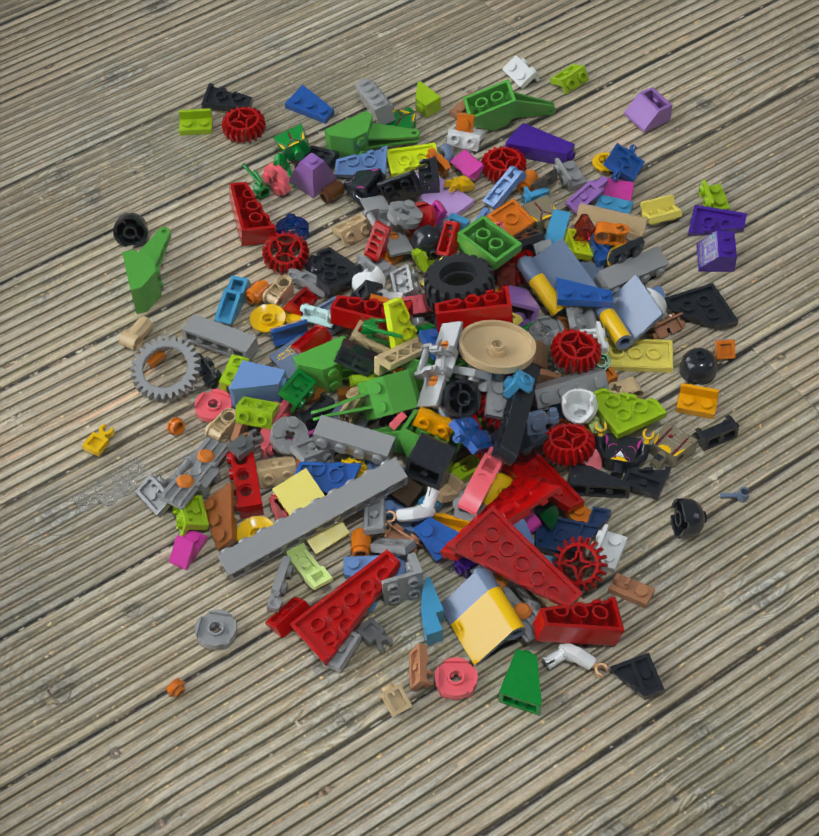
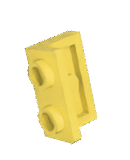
M673 195L640 203L641 216L648 218L647 223L649 225H658L662 221H674L676 218L682 217V210L675 205Z

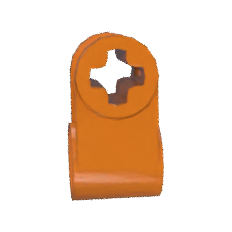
M600 221L595 226L594 240L601 245H624L627 243L626 236L630 228L622 223Z

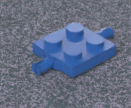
M616 143L603 164L610 171L614 172L611 177L612 180L615 178L614 181H618L619 177H621L625 181H634L645 163L635 154L637 146L634 147V144H632L628 149Z
M474 418L453 419L448 424L455 432L452 438L455 443H463L473 455L488 452L491 446L494 447L489 437V432L481 430L479 423Z

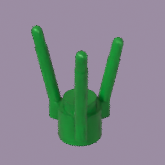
M276 154L273 165H279L283 169H287L290 178L292 172L286 155Z
M243 163L242 166L255 181L252 188L256 199L258 197L261 199L266 198L270 193V188L266 186L256 170L252 172Z
M370 317V320L364 319L361 334L366 335V338L373 339L389 347V342L375 335L380 333L403 338L401 334L378 329L379 324L376 323H386V318L376 319Z

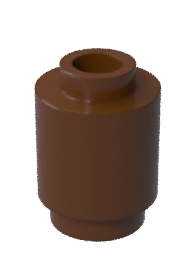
M333 180L321 189L319 193L320 198L326 204L333 203L345 193V186L341 181Z

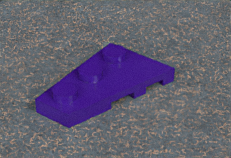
M695 205L688 237L711 235L716 231L744 232L747 213Z

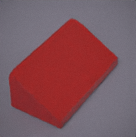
M305 286L282 309L301 316L303 314L300 311L301 305L306 303L312 305L318 298Z
M316 324L290 347L296 353L301 354L325 344L332 336L326 326Z
M294 596L279 612L271 616L265 624L277 635L284 638L292 631L289 624L310 607L305 600Z

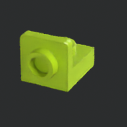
M418 248L411 250L418 270L425 273L435 260L431 259L428 261L425 251Z

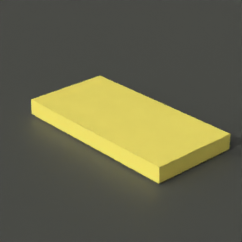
M605 338V341H608L609 352H606V354L610 357V367L614 371L673 373L672 340L638 339L629 348L620 350L615 346L611 338ZM599 361L598 364L603 365L604 361Z
M306 468L272 488V491L288 515H291L297 508L306 507L315 498L325 496ZM340 521L306 540L314 554L318 555L350 535V532L344 523Z

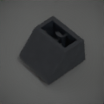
M414 169L377 183L389 205L391 202L405 201L422 195L420 181Z
M421 433L407 459L404 472L409 478L440 490L449 481L458 448L425 433Z

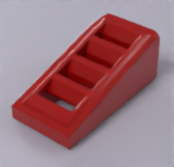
M378 220L374 222L365 247V256L376 262L385 258L391 227Z
M445 220L435 254L443 257L457 254L458 232H460L459 222Z

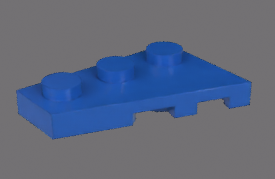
M303 84L285 102L286 109L324 124L334 116V109Z
M556 277L557 305L612 308L613 296L611 290Z
M299 462L295 474L306 468L321 491L328 493L334 488L344 486L352 478L357 479L362 464Z

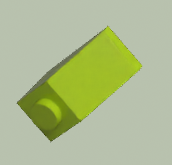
M421 81L417 82L415 108L419 114L427 118L441 110V97Z

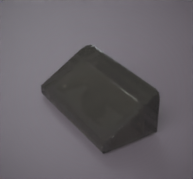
M557 169L539 178L531 184V187H548L557 182Z

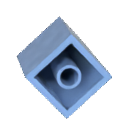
M242 360L229 387L233 409L236 410V404L243 396L281 403L284 398L279 396L278 392L288 381L286 371Z

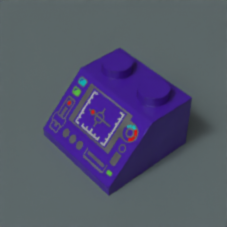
M716 231L697 243L699 272L735 271L737 260L735 231Z

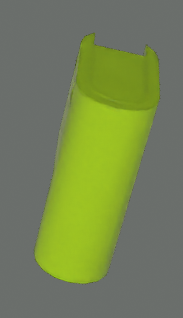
M362 374L350 375L349 387L357 386L358 383L380 376L377 374H370L369 377Z

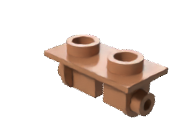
M682 312L677 315L672 313L666 316L662 322L658 320L646 334L651 332V339L661 340L669 336L666 329H669L671 335L683 330L685 322L679 318Z
M386 523L390 528L386 529L385 533H382L384 538L415 540L416 548L410 551L409 554L415 552L417 555L418 547L424 549L419 543L421 541L420 538L412 533L408 536L404 533L405 529L397 523L394 525Z

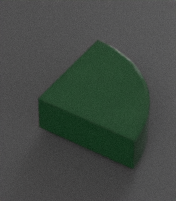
M556 505L538 514L539 519L549 531L556 527L559 519Z

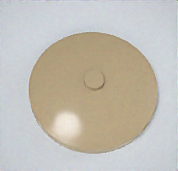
M483 320L470 324L462 331L458 350L468 364L479 370L495 374H509L516 372L518 369L523 370L532 363L535 357L536 343L529 332L516 324L501 320Z

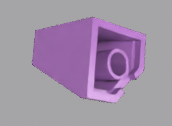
M310 153L299 162L289 182L314 199L319 195L321 189L333 180H337V178L324 160Z
M509 285L512 312L521 315L523 319L519 326L522 327L534 321L529 326L530 328L534 327L540 307L527 289Z

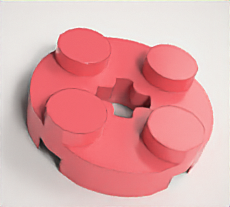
M274 163L268 164L264 167L263 181L269 184L276 196L286 195L292 190V185L289 186L288 183L290 181L288 174L281 166H274Z
M211 389L212 392L201 393L195 400L197 417L204 422L210 423L224 409H233L230 395L226 391ZM215 404H217V407L215 408L210 407V405L214 406Z
M459 657L449 658L440 667L438 666L435 671V686L443 698L459 700L473 695V691L478 683V674L476 668L469 664L466 659ZM454 675H458L461 680L454 682L451 679L454 678Z

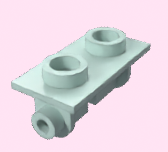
M307 303L301 305L300 311L303 313L301 319H307L309 323L332 329L334 324H331L330 310L311 306Z

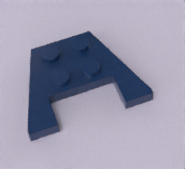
M548 501L544 506L538 505L535 507V514L538 519V514L553 506L551 502ZM593 506L587 523L559 517L557 525L552 531H549L542 523L536 529V548L540 552L560 554L561 551L557 547L562 546L565 548L564 540H567L570 544L571 537H575L577 542L579 536H583L584 542L587 537L592 540L598 530L611 517V510ZM577 548L571 550L566 557L574 558Z

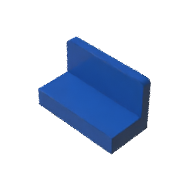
M300 319L270 328L274 346L286 344L297 336L301 337L308 331L306 324L308 320Z

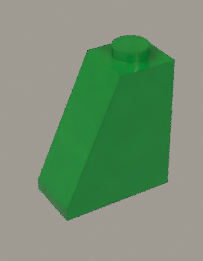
M516 649L499 690V703L540 716L542 699L537 655L527 650Z

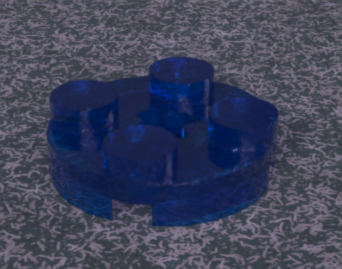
M293 213L287 214L286 217L280 219L275 225L278 234H281L282 230L285 233L291 230L292 235L297 232L298 237L303 236L304 241L309 237V223L304 218Z

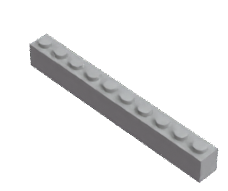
M396 457L391 460L387 459L379 467L365 471L359 478H352L344 486L330 490L326 496L315 498L306 507L295 509L286 518L281 517L273 525L259 529L255 535L242 538L233 547L224 548L217 555L218 559L232 582L408 484V476Z

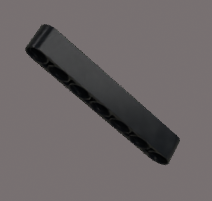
M533 363L522 370L535 379L532 391L527 393L519 388L509 399L507 398L492 452L493 457L509 466L514 463L519 454L541 368Z

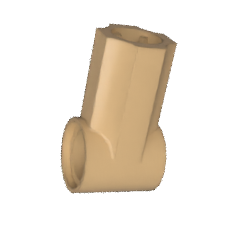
M145 316L140 317L129 330L125 329L119 336V344L138 351L143 344L144 337L154 327L153 323Z
M358 386L352 387L347 392L346 397L351 398L359 395ZM361 397L345 403L340 411L363 407ZM359 412L338 415V418L341 421L352 424Z

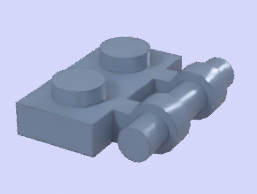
M551 407L547 415H545L542 409L529 412L525 427L527 435L545 434L549 430H546V424L550 423V428H554L555 424L558 425L560 419L559 414H557V408Z

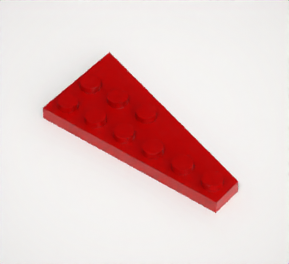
M534 448L528 455L521 456L518 454L511 466L504 464L500 471L513 480L522 478L561 486L564 493L559 496L554 494L547 500L567 513L584 507V499ZM485 453L474 454V456L482 460Z
M522 478L514 479L504 491L500 492L483 511L475 516L465 528L461 529L440 550L442 557L454 561L463 558V556L449 550L448 546L492 505L514 525L530 515L532 508L538 505L544 506L548 503L547 499L554 494L559 496L564 493L561 486Z
M493 505L448 546L449 550L557 605L565 604L566 606H571L583 594Z
M387 549L289 624L291 629L325 666L328 665L381 594V581L393 577L401 567L400 561Z

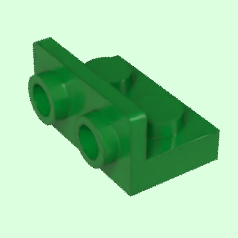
M298 368L279 390L278 395L293 405L290 412L294 413L297 408L301 410L307 401L305 400L306 397L310 399L314 394L315 389L313 387L317 381Z

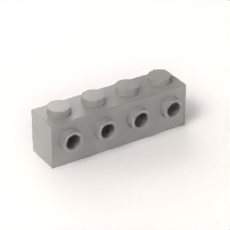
M367 78L355 84L362 103L378 124L386 125L396 120L392 112L395 110L392 102L383 94L381 88H378L376 82H372L370 78Z
M656 246L637 256L626 259L621 264L616 263L600 270L594 281L599 288L611 290L613 296L635 274L642 283L648 281L652 276L658 277L662 275L669 262L660 248Z
M193 314L182 328L185 341L227 357H231L234 354L249 358L250 362L259 349L257 336L223 325L220 322L209 320L203 316Z
M594 367L593 370L588 372L582 371L581 374L577 372L536 385L531 406L539 410H546L550 408V405H562V396L575 388H582L591 392L601 388L608 389L606 370Z
M321 415L313 433L314 444L317 446L333 449L340 454L353 455L357 459H366L377 465H380L387 459H391L396 447V438L394 436Z

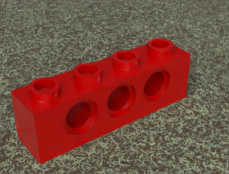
M254 451L240 461L231 452L226 453L228 465L232 464V468L229 469L230 480H234V483H236V490L234 491V496H237L236 507H234L235 512L239 511L241 519L264 515Z

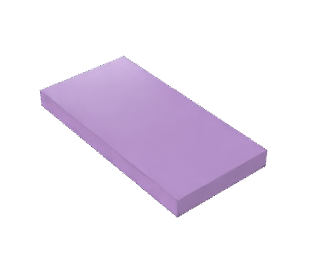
M439 177V193H428L414 197L420 202H426L430 205L435 200L440 201L448 212L444 218H448L451 213L460 216L474 205V200L459 190L450 192V187H443L445 180Z

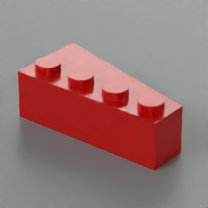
M229 183V199L241 246L265 244V240H269L270 235L275 237L276 226L274 223H271L269 215L264 212L261 203L256 200V196L248 183Z
M508 285L503 286L500 291L494 292L491 289L487 290L484 295H468L464 300L455 298L435 303L438 333L443 323L462 321V331L470 324L483 320H501L513 323L512 303Z
M337 295L330 307L331 324L355 329L359 320L364 322V319L370 320V317L376 319L386 318L383 305L385 302H380L376 298L362 300L361 297ZM406 301L405 305L410 314V321H412L413 301ZM376 323L379 324L378 329L388 331L387 323Z
M609 597L608 600L604 601L596 599L591 603L585 604L576 602L572 606L564 604L540 608L532 623L536 641L616 646L625 631L616 597Z

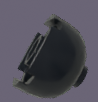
M133 212L124 213L115 221L113 236L120 245L124 247L134 245L133 248H137L146 241L148 225L139 214Z
M429 224L415 230L413 238L410 237L413 249L418 248L425 251L428 258L437 257L438 255L435 253L443 228L436 224V227H431Z
M693 348L683 355L680 362V375L685 381L690 384L695 382L700 383V385H706L711 383L716 377L718 364L716 357L711 351L705 348Z
M459 379L445 386L441 402L444 410L450 416L456 418L471 417L479 409L481 394L480 390L472 384V381Z
M676 498L671 506V509L675 508L674 515H671L673 533L675 536H679L678 539L692 538L703 529L704 523L707 522V514L697 501L690 498Z

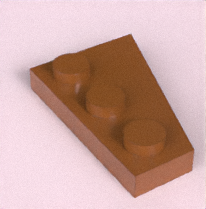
M232 481L204 501L209 527L218 551L230 547L237 542V519L234 518V507H236L234 491L236 490V483Z

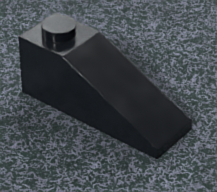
M579 464L575 467L570 465L569 485L580 496L629 499L630 483L592 466Z

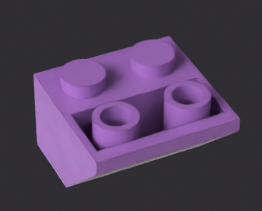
M651 87L640 92L625 110L624 114L642 132H647L671 120L672 104Z

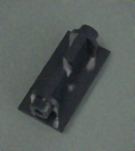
M199 353L202 370L198 372L203 377L202 379L208 388L216 389L222 373L217 368H213L215 364L208 356L205 358Z

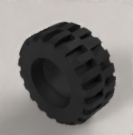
M462 253V255L452 254V256L442 257L441 260L437 259L433 265L431 264L424 274L426 302L435 312V303L455 298L464 300L468 295H484L487 290L491 289L495 292L494 271L491 265L481 257L478 258L473 254L470 256L466 253Z

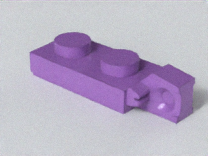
M603 175L597 181L590 180L565 202V205L577 215L580 203L591 205L604 193V188L608 185V179Z

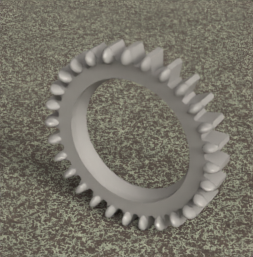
M166 335L165 340L158 336V342L151 339V345L144 343L146 349L139 348L141 354H134L137 360H132L133 367H130L132 382L136 386L137 391L141 392L142 396H147L149 400H152L154 397L156 402H159L160 398H162V401L166 403L167 397L173 402L175 395L178 399H181V392L187 395V388L193 390L191 383H198L195 377L200 378L201 375L198 371H201L202 368L200 366L199 354L195 347L190 345L189 341L185 342L182 337L178 340L175 335L170 340L169 336ZM163 349L181 351L187 360V370L184 377L170 387H156L150 384L143 373L144 365L149 357Z

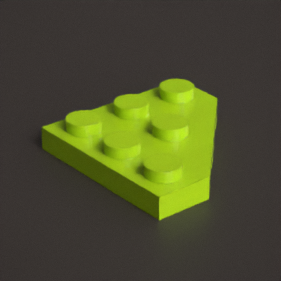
M606 388L593 392L598 402L597 415L603 422H606L607 427L617 439L667 416V411L656 399L637 398V395L621 392V394L612 393L610 389Z

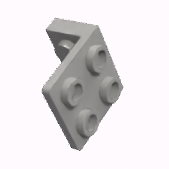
M415 552L407 554L408 563H405L407 573L381 581L385 605L398 604L400 601L410 598L415 599L422 595L424 586L423 572Z

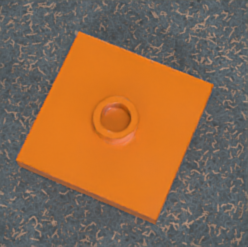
M514 198L486 216L494 223L503 221L506 232L511 236L519 232L524 233L528 228L536 224V221Z

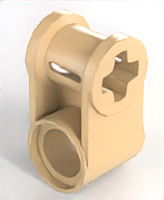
M287 275L279 276L265 290L262 295V301L278 305L282 308L294 294L291 277Z
M628 377L609 384L608 389L612 393L621 394V392L634 394L640 399L644 395L642 388L634 377Z
M224 409L206 426L205 436L212 437L225 444L232 436L235 427V409Z

